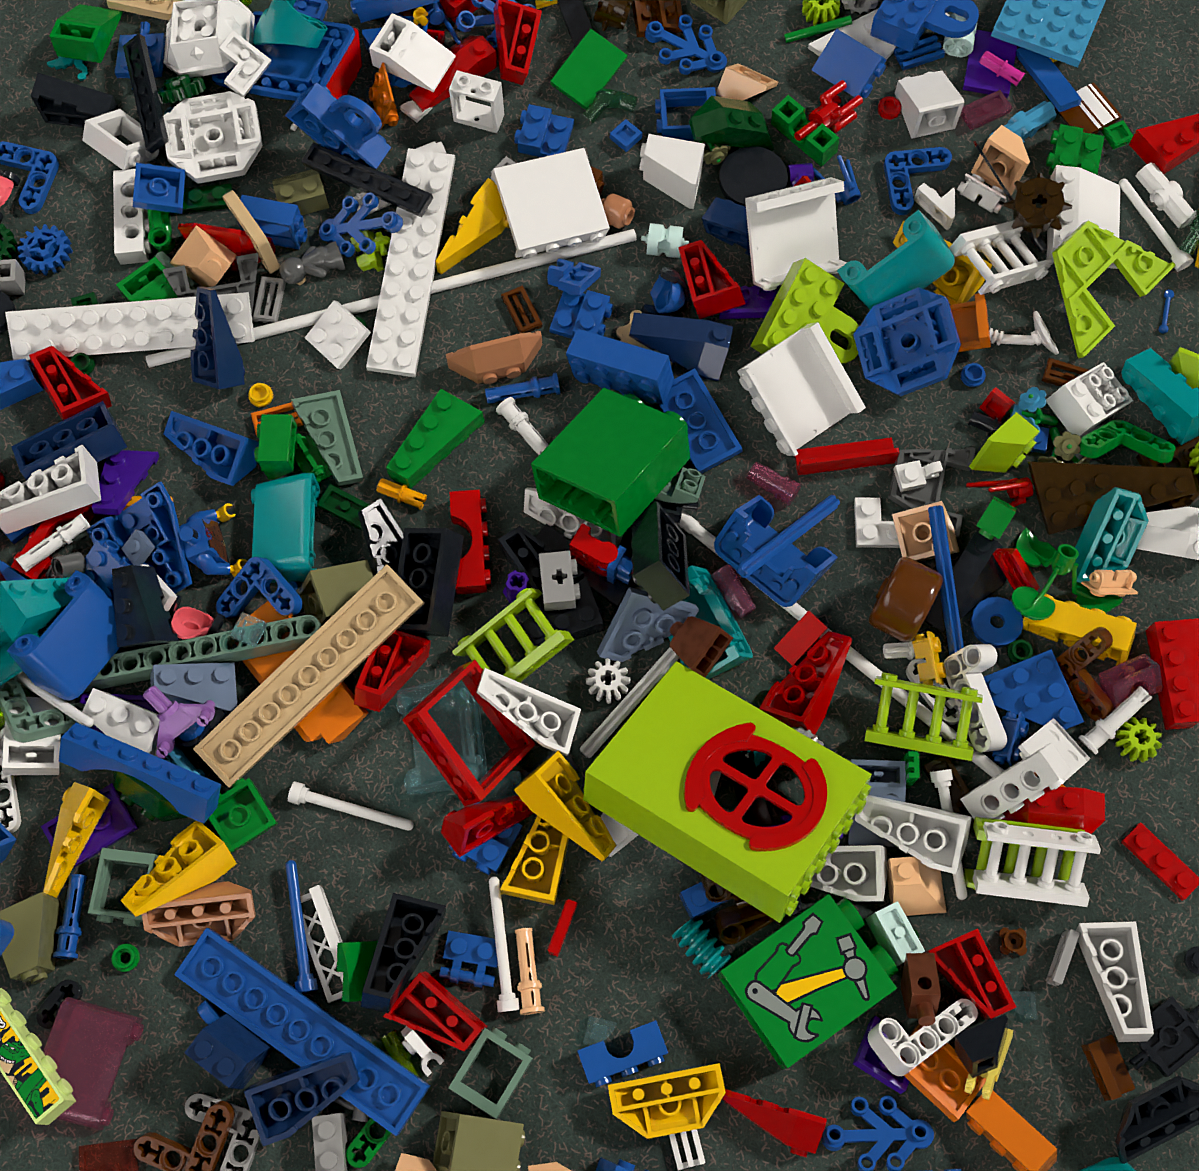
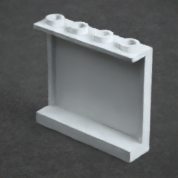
M585 148L493 169L491 180L497 185L517 249L515 253L516 258L523 256L524 259L536 256L539 252L546 251V253H552L563 246L568 245L569 248L581 245L584 241L591 240V242H597L605 238L604 236H606L610 227Z

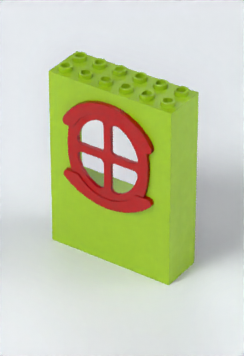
M676 661L586 770L583 800L780 923L786 914L788 916L792 915L799 901L797 899L800 894L805 895L813 882L811 878L814 873L819 875L827 860L825 858L828 853H834L840 843L839 837L841 834L844 833L846 835L854 821L852 818L855 813L859 815L867 802L865 799L872 786L868 785L872 774ZM750 750L766 753L772 759L757 779H752L726 764L723 758L733 752ZM780 765H786L791 768L799 778L804 790V802L801 805H795L767 788L766 784ZM714 771L721 772L748 790L733 812L725 811L712 793L710 776ZM762 797L788 812L792 819L788 823L779 826L759 827L743 822L742 817L754 800Z

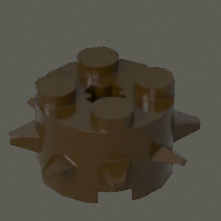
M599 0L593 21L601 23L603 31L608 26L623 30L632 0Z
M1038 173L1036 178L1027 180L1024 183L1016 181L1014 183L1017 190L1015 200L1004 203V207L1010 208L1013 211L1014 222L1011 227L1013 229L1023 227V230L1032 232L1035 239L1039 237L1040 232H1045L1050 227L1060 231L1062 226L1059 218L1062 211L1072 209V205L1064 201V193L1062 191L1065 186L1064 182L1057 183V181L1043 178L1042 173ZM1035 203H1040L1042 207L1036 208Z

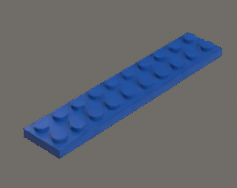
M211 928L204 930L174 974L300 1067L351 1052L360 1080L340 1096L395 1136L400 1134L430 1087L428 1083L298 992Z

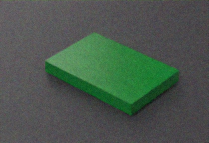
M590 29L552 78L550 85L585 110H588L626 61L628 55Z

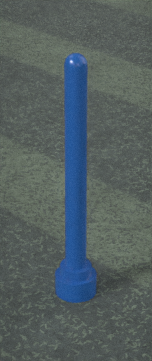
M289 860L286 863V874L299 969L297 982L294 983L295 989L298 992L306 993L318 990L317 978L314 979L313 973L310 974L297 865L295 861Z

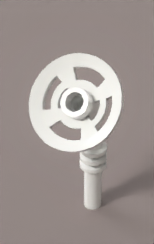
M1037 311L1033 312L1035 331L1031 332V335L1004 334V331L998 333V330L993 331V328L989 329L992 344L997 342V345L1037 344L1038 346L1042 343L1055 355L1059 354L1056 344L1053 342L1044 321Z

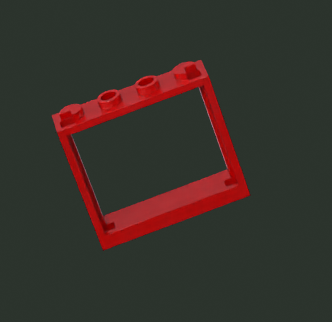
M476 660L459 666L402 719L464 806L482 801L535 746V743L527 733L476 693L483 673V669ZM460 680L463 681L510 748L479 781H477L428 713V710Z

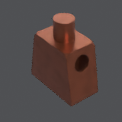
M693 616L688 617L684 623L675 622L670 628V633L674 636L670 642V648L691 670L703 677L708 675L733 640L732 636L717 625Z
M906 953L901 979V992L907 1017L910 1019L918 1018V1023L922 1026H930L935 1023L941 996L935 954ZM922 978L923 983H918V980Z

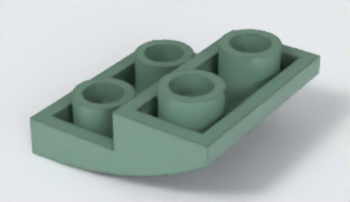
M682 467L680 474H676L655 499L670 503H696L706 476L701 475L695 469Z

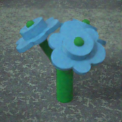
M1032 387L1026 393L1021 394L1018 404H1014L1012 409H1010V418L1017 412L1039 431V423L1056 426L1058 423L1056 416L1042 413L1040 408L1044 407L1047 403L1045 399L1046 392L1044 390L1039 391L1037 387Z

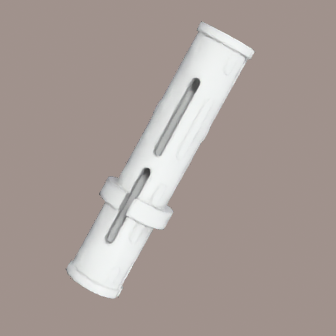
M79 514L63 527H57L56 532L16 560L24 571L27 572L60 547L72 543V539L91 526L82 514Z

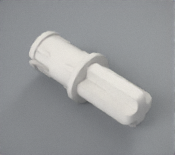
M912 641L886 643L883 645V654L886 659L908 658V660H912L915 657Z

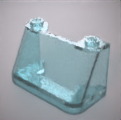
M447 677L398 690L396 702L398 712L405 717ZM460 680L428 710V713L474 777L479 781L487 773L480 705L463 681ZM412 734L415 768L408 770L404 778L407 794L420 795L452 790Z

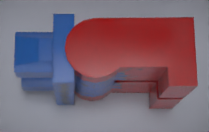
M582 523L569 544L571 559H576V563L601 576L607 577V581L612 584L616 578L629 584L632 579L633 563L631 558L626 556L627 549L619 546L617 549L613 543L608 541L602 542L591 536V527Z

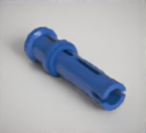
M553 373L549 377L537 378L535 376L531 378V381L485 388L487 403L490 404L504 401L509 397L514 399L528 396L540 398L541 395L550 393L559 395L560 388L557 373Z
M69 875L62 926H58L56 930L58 941L56 952L52 954L53 958L78 959L76 949L78 937L82 935L79 921L87 879L85 875ZM74 891H76L77 894H76L74 912L71 913L72 904H73V898H74ZM67 938H68V939H69V943H68V949L66 950L65 947H66V941H67Z

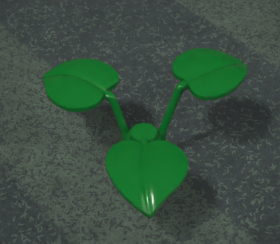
M1027 528L1020 534L1015 548L1018 549L1025 563L1031 567H1038L1041 564L1044 567L1052 565L1053 570L1041 593L1027 586L1018 587L1012 593L1011 602L1015 609L1023 616L1032 620H1045L1054 613L1055 603L1053 600L1045 597V594L1057 574L1066 575L1071 570L1072 593L1077 595L1076 603L1080 607L1090 610L1096 608L1108 613L1122 603L1123 599L1119 596L1105 595V597H1098L1091 594L1090 589L1083 584L1077 583V568L1079 564L1075 562L1079 553L1075 547L1062 544L1056 551L1048 542L1039 541L1037 536L1032 534Z

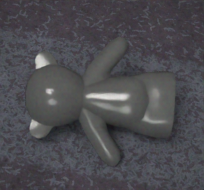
M336 241L324 247L310 246L301 259L296 257L285 259L280 263L279 271L282 279L288 284L297 283L301 285L306 281V274L323 278L330 269L345 270V266Z

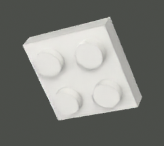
M334 300L306 335L305 339L337 369H342L371 332L338 301Z

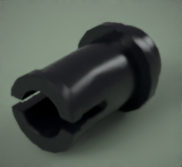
M977 411L973 412L968 423L969 426L987 432L988 436L995 433L1002 424V422L998 421L997 417L993 419Z

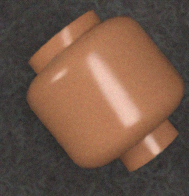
M612 193L606 199L603 198L601 200L609 225L621 229L631 223L635 209L632 207V202L629 199Z

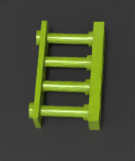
M526 588L516 595L517 599L473 635L462 638L458 642V647L452 652L455 656H466L468 654L472 661L476 660L483 670L485 668L489 669L476 649L487 639L506 667V673L503 676L521 683L574 639L569 631L554 630L537 606L535 600L542 595V592L538 589ZM525 608H527L546 636L544 638L545 642L540 646H534L515 618ZM506 623L526 651L524 654L526 657L520 662L513 660L495 633Z
M882 673L881 676H876L874 684L882 685L877 720L873 727H867L864 741L972 761L974 749L973 746H968L969 742L966 740L973 702L982 703L983 695L978 694L977 689L962 687V690L959 691L898 680V675L891 673ZM893 687L909 690L903 728L899 729V733L888 731L889 727L886 726ZM920 692L936 695L930 730L926 737L915 736L913 731ZM946 697L962 700L956 739H953L952 742L942 741L940 736Z
M975 817L973 828L976 839L981 840L976 870H986L992 841H988L983 827L984 822L993 823L1001 821L1008 825L1072 833L1085 832V830ZM1008 843L1003 873L1012 874L1015 870L1020 844ZM1032 846L1036 847L1030 876L1040 877L1042 876L1048 848ZM1063 850L1057 880H1069L1076 851ZM964 868L966 885L975 890L973 882L974 870Z

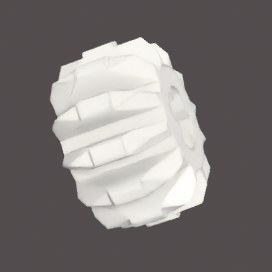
M608 658L605 659L604 666L597 661L595 663L596 669L590 668L588 670V674L591 676L586 679V684L591 686L589 694L597 693V701H601L603 696H606L608 704L611 703V696H614L617 701L621 700L620 692L627 694L628 688L625 685L630 684V677L625 676L628 673L627 668L619 669V661H616L613 666L610 665V659ZM605 677H611V685H605Z

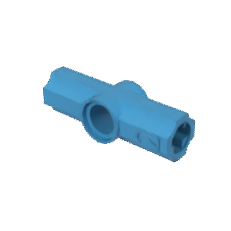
M1043 101L1027 112L1020 111L1016 113L1004 127L1020 136L1022 141L1025 142L1024 139L1033 137L1038 129L1056 118L1055 107L1050 101Z

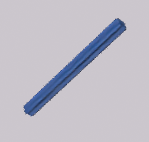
M835 495L828 496L741 562L736 569L737 573L742 578L750 576L837 509L840 504L839 499H836Z
M938 505L929 507L928 513L937 572L943 577L940 595L950 656L964 648L944 509L943 506Z

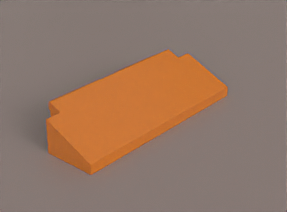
M267 601L236 627L240 629L293 617L281 615ZM290 632L283 634L281 639L287 638ZM264 637L259 638L256 645L260 644ZM296 650L242 661L257 681L262 684ZM342 681L294 728L306 742L320 740L323 737L328 744L345 739L367 716L368 712L364 707L354 705L355 695Z

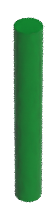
M849 15L786 33L784 38L786 43L852 25V19Z

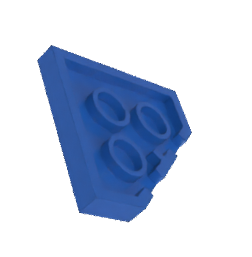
M1052 649L983 677L995 707L1015 713L1017 716H1019V712H1023L1025 719L1043 726L1054 718L1064 730L1084 722Z

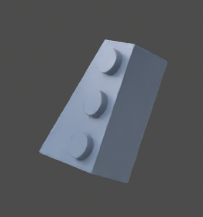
M234 662L153 665L150 673L151 686H156L171 702L176 700L178 703L204 704L207 700H212L215 703L214 709L222 710L225 718L237 707Z

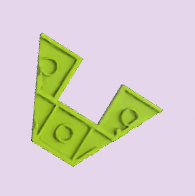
M1090 221L1082 223L1052 252L1078 358L1085 357L1115 327L1087 290L1112 263L1120 270L1139 297L1147 295L1175 266V263H1168L1156 257L1155 253L1151 251L1146 252L1141 246L1129 240L1124 241L1114 236L1113 232L1107 229L1103 230Z

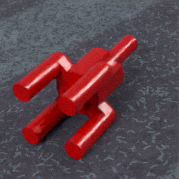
M839 81L820 95L821 105L809 114L808 119L810 122L794 133L796 140H802L822 123L830 128L833 133H837L857 118V113L854 109L863 103V98L857 95L840 107L841 99L837 94L846 89L847 85L845 81Z

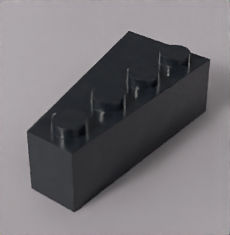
M393 893L363 988L361 1007L389 1014L440 929L445 918V905Z

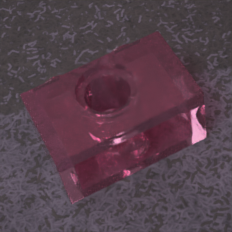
M1145 653L1099 673L1101 689L1112 701L1114 709L1138 689L1139 686L1145 689L1150 696L1163 691L1160 665Z

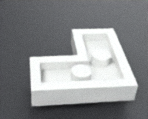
M233 30L219 47V52L236 64L224 80V84L238 95L245 97L271 64V59Z
M855 498L856 547L900 548L894 521H881L880 498Z

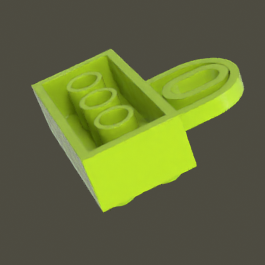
M807 258L793 262L750 347L764 354L807 324L818 322L841 364L853 360L858 355L853 334L859 325L854 319L833 306L845 283ZM833 330L847 338L849 345L846 350L831 341L830 334Z

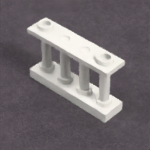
M1014 220L962 233L949 247L954 257L967 256L986 280L985 284L978 290L980 295L989 292L996 293L1002 288L1033 279L1040 280L1048 274V268L1054 263L1052 258L1038 262L1020 238V232L1023 230V227L1016 229L1011 227ZM1007 243L1013 244L1028 265L1024 266ZM992 247L999 249L1012 266V270L1006 267ZM977 251L984 253L998 274H993Z
M1001 821L993 823L984 822L983 827L988 841H992L986 870H974L973 882L976 893L1083 907L1088 906L1090 897L1085 884L1080 882L1087 853L1100 854L1101 851L1095 835L1083 831L1072 833L1014 826ZM1003 843L1020 844L1015 870L1012 874L997 872ZM1031 846L1048 848L1042 876L1040 877L1025 876ZM1059 849L1076 851L1070 878L1066 881L1053 879Z

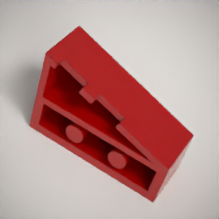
M396 630L368 656L355 687L354 705L380 712L427 660L431 640Z

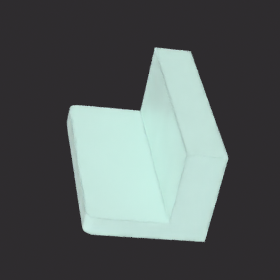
M898 901L865 919L878 944L887 951L896 966L905 962L906 953L925 952Z

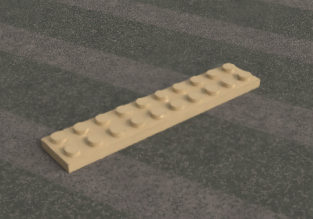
M385 565L198 743L193 750L231 788L237 780L241 779L413 615L424 602L389 565Z

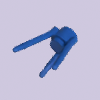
M439 2L428 4L425 9L428 12V16H426L428 23L422 27V30L427 33L429 23L439 25L443 22L457 45H460L461 41L448 21L447 15L444 14L442 5Z
M838 155L837 159L845 181L844 191L835 193V199L837 203L843 201L844 205H848L858 201L861 193L857 187L850 161L847 159L844 163L842 156ZM813 167L814 175L818 178V180L825 179V178Z

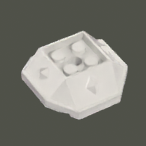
M183 0L173 2L171 19L167 23L164 64L178 76L188 74L189 78L229 71L236 64L219 52V47L232 30L252 45L255 16L239 0Z
M231 91L184 99L170 113L167 112L163 116L169 139L165 144L169 163L176 168L185 169V174L198 184L245 175L263 146L255 101L248 98L245 99Z

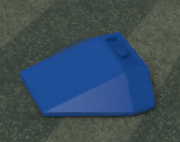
M161 481L141 493L142 499L123 510L120 515L103 518L86 529L93 544L97 540H111L120 547L119 550L124 555L125 553L121 548L135 529L143 531L155 546L143 564L154 567L156 574L177 594L190 586L192 580L183 541L179 537L180 528L175 506Z

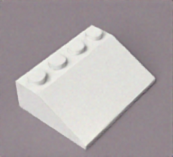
M1056 165L1050 179L1057 181V183L1064 182L1065 186L1062 189L1064 201L1071 204L1072 209L1062 211L1059 218L1062 226L1060 231L1051 227L1048 228L1046 260L1053 259L1052 252L1086 221L1098 225L1103 230L1107 229L1113 232V235L1119 238L1120 185L1079 167ZM1114 263L1108 267L1118 269Z

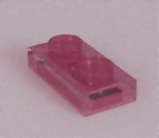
M998 90L963 106L960 116L969 129L973 130L1010 113L1012 106L1001 90Z

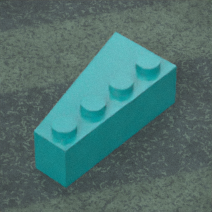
M1151 348L1127 359L1121 372L1124 382L1134 389L1140 401L1145 402L1152 411L1153 416L1166 427L1169 435L1175 438L1180 445L1198 437L1199 388L1192 389L1187 385V378L1181 373L1174 374L1171 365Z
M70 577L0 581V625L13 642L22 635H34L39 629H47L73 599L65 591V583Z

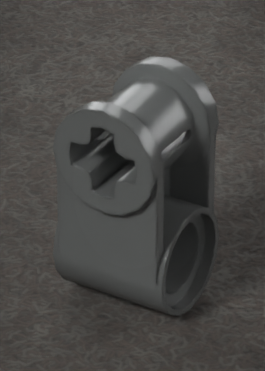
M80 552L54 557L45 574L46 579L71 577L76 570L85 573L87 567L84 556Z

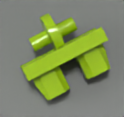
M368 230L361 231L367 238L375 242L376 248L371 254L364 253L356 257L359 268L363 271L375 268L377 271L385 270L381 256L388 254L387 249L390 246V237L383 236L381 232L374 234ZM351 237V243L355 246V250L360 252L359 243Z

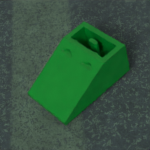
M77 5L56 20L49 37L57 56L101 63L123 12L88 5Z
M156 257L116 284L126 302L178 298L164 276L163 269L166 268Z

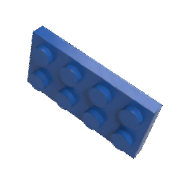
M694 368L675 378L664 405L659 403L658 405L663 413L673 411L687 422L690 461L695 469L702 474L743 452L741 445L696 369Z

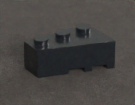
M518 526L498 539L499 547L514 570L526 573L529 578L530 588L538 589L542 592V595L536 599V602L542 609L544 607L539 554L551 553L553 551L524 528ZM578 568V574L573 575L574 584L584 578V572ZM562 577L557 578L558 584H563Z

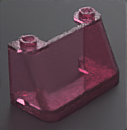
M67 997L63 1001L43 1053L54 1060L57 1065L56 1072L60 1078H64L72 1086L73 1092L71 1094L76 1102L56 1119L96 1130H103L104 1126L110 1124L114 1109H111V1102L108 1101L127 1045L138 1041L143 1033L144 1025L141 1024L143 1018L71 997Z

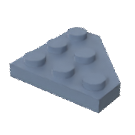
M629 587L597 653L601 658L624 662L630 659L631 654L642 649L647 651L664 643L663 639L671 636L670 628L675 622L684 623L688 617H695L699 609L696 604L680 601L663 611L657 603L654 604L649 599L646 591Z

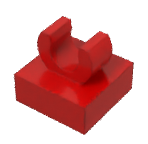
M995 387L979 408L991 418L995 419L997 417L998 421H1001L1015 402Z

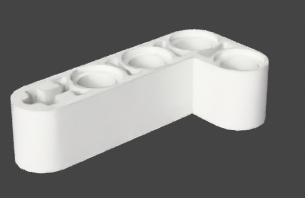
M990 644L968 645L948 656L944 661L946 679L950 689L961 691L962 687L977 689L978 694L983 695L982 703L973 702L968 729L971 743L974 749L979 752L1002 750L1007 744L1005 730L982 675L983 671L992 667L997 661V651ZM955 699L958 710L961 712L962 700Z
M963 998L959 999L936 1016V1021L933 1025L923 1026L910 1037L896 1020L885 1018L871 1029L868 1034V1042L892 1074L904 1076L973 1023L978 1016V1011L972 1001ZM957 1014L961 1016V1019H959L958 1021L954 1017ZM882 1032H884L887 1035L888 1039L884 1037ZM900 1055L905 1058L906 1063L901 1059Z

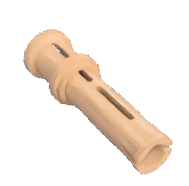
M532 928L517 929L515 934L521 978L517 989L521 992L522 1000L520 1015L543 1013L545 1010L541 1006L540 998L542 983H540V980H537Z

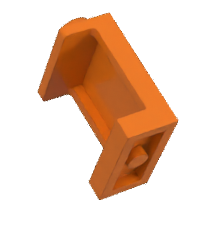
M974 294L975 301L950 305L961 343L958 352L991 347L985 294Z

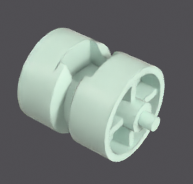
M955 13L949 16L958 21H966L964 17ZM976 27L965 37L949 38L945 36L943 44L945 53L957 57H965L971 54Z
M650 223L649 234L641 236V241H646L647 255L660 256L662 253H665L666 257L680 258L678 247L689 244V241H684V238H682L683 227L670 225L668 229H665L662 224Z

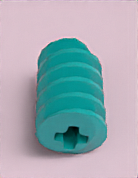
M692 918L672 935V938L682 937L678 946L680 948L689 946L685 955L687 957L696 955L692 964L695 966L702 963L703 965L699 973L705 974L709 972L710 974L707 978L709 979L729 962L731 955L721 957L724 947L714 948L713 946L717 938L707 939L706 937L710 929L700 930L699 928L704 921L701 919L694 922Z

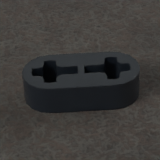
M74 980L61 981L39 1008L36 1016L37 1023L46 1029L59 1027L80 1001L83 994L82 986ZM73 986L72 992L75 994L73 998L67 997L61 1003L65 996L64 988H71ZM59 1006L54 1013L56 1020L46 1023L45 1021L48 1018L45 1015L46 1011H53Z

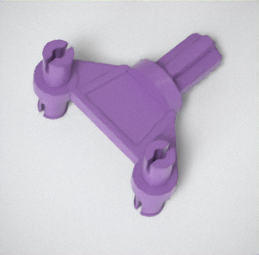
M156 686L149 687L143 694V697L159 713L157 715L160 721L156 755L159 758H165L174 749L175 738L196 721L199 726L203 727L215 715V703L212 700H207L204 704L178 703L176 700L171 702Z

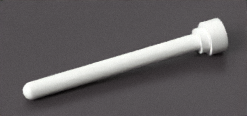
M1121 179L1119 181L1120 188L1171 254V260L1175 263V270L1179 272L1189 267L1194 261L1191 255L1177 247L1128 180Z
M24 671L11 678L79 724L89 728L93 726L94 721L92 718L65 700L35 686Z
M951 769L930 772L931 783H934L935 788H938L941 809L953 812L949 786H951L950 780H953ZM961 861L957 874H953L957 898L964 900L967 898V889Z
M294 781L289 791L288 802L299 805L300 803L310 802L408 831L414 827V823L411 820L311 792L309 788L305 787V784Z
M491 877L489 879V889L501 994L499 995V1000H497L498 1012L519 1010V998H516L515 993H512L500 881L497 877Z

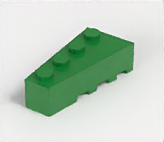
M440 389L386 466L389 478L401 485L406 484L407 488L412 489L441 460L450 455L451 451L484 424L483 412Z

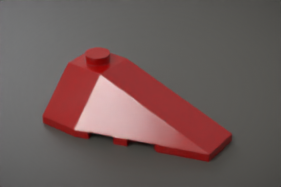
M468 36L461 40L460 45L456 43L449 48V51L456 58L434 92L418 85L412 90L409 98L415 102L422 112L450 97L449 88L457 70L483 77L496 68V50L483 36Z
M828 631L807 652V657L798 666L794 664L789 669L790 674L780 683L777 681L770 688L759 709L791 728L801 726L805 730H810L815 735L827 713L852 643V638Z
M518 795L466 806L459 811L453 810L449 812L443 819L441 834L457 855L461 857L534 814V812L522 802Z
M725 1089L726 1093L721 1099L782 1144L791 1147L790 1153L806 1158L808 1152L816 1153L826 1126V1118L793 1108H782L772 1102L756 1100L750 1096Z

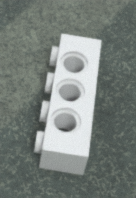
M136 169L113 171L114 254L120 265L148 262L149 253H153V246L148 240V233L150 232L147 209L133 208L132 196L134 193Z
M1051 742L976 787L960 800L973 819L975 817L1001 820L1005 817L1003 812L1008 810L1010 814L1014 813L1024 806L1022 801L1027 798L1030 802H1033L1045 794L1043 789L1049 786L1053 790L1065 782L1063 777L1071 769Z

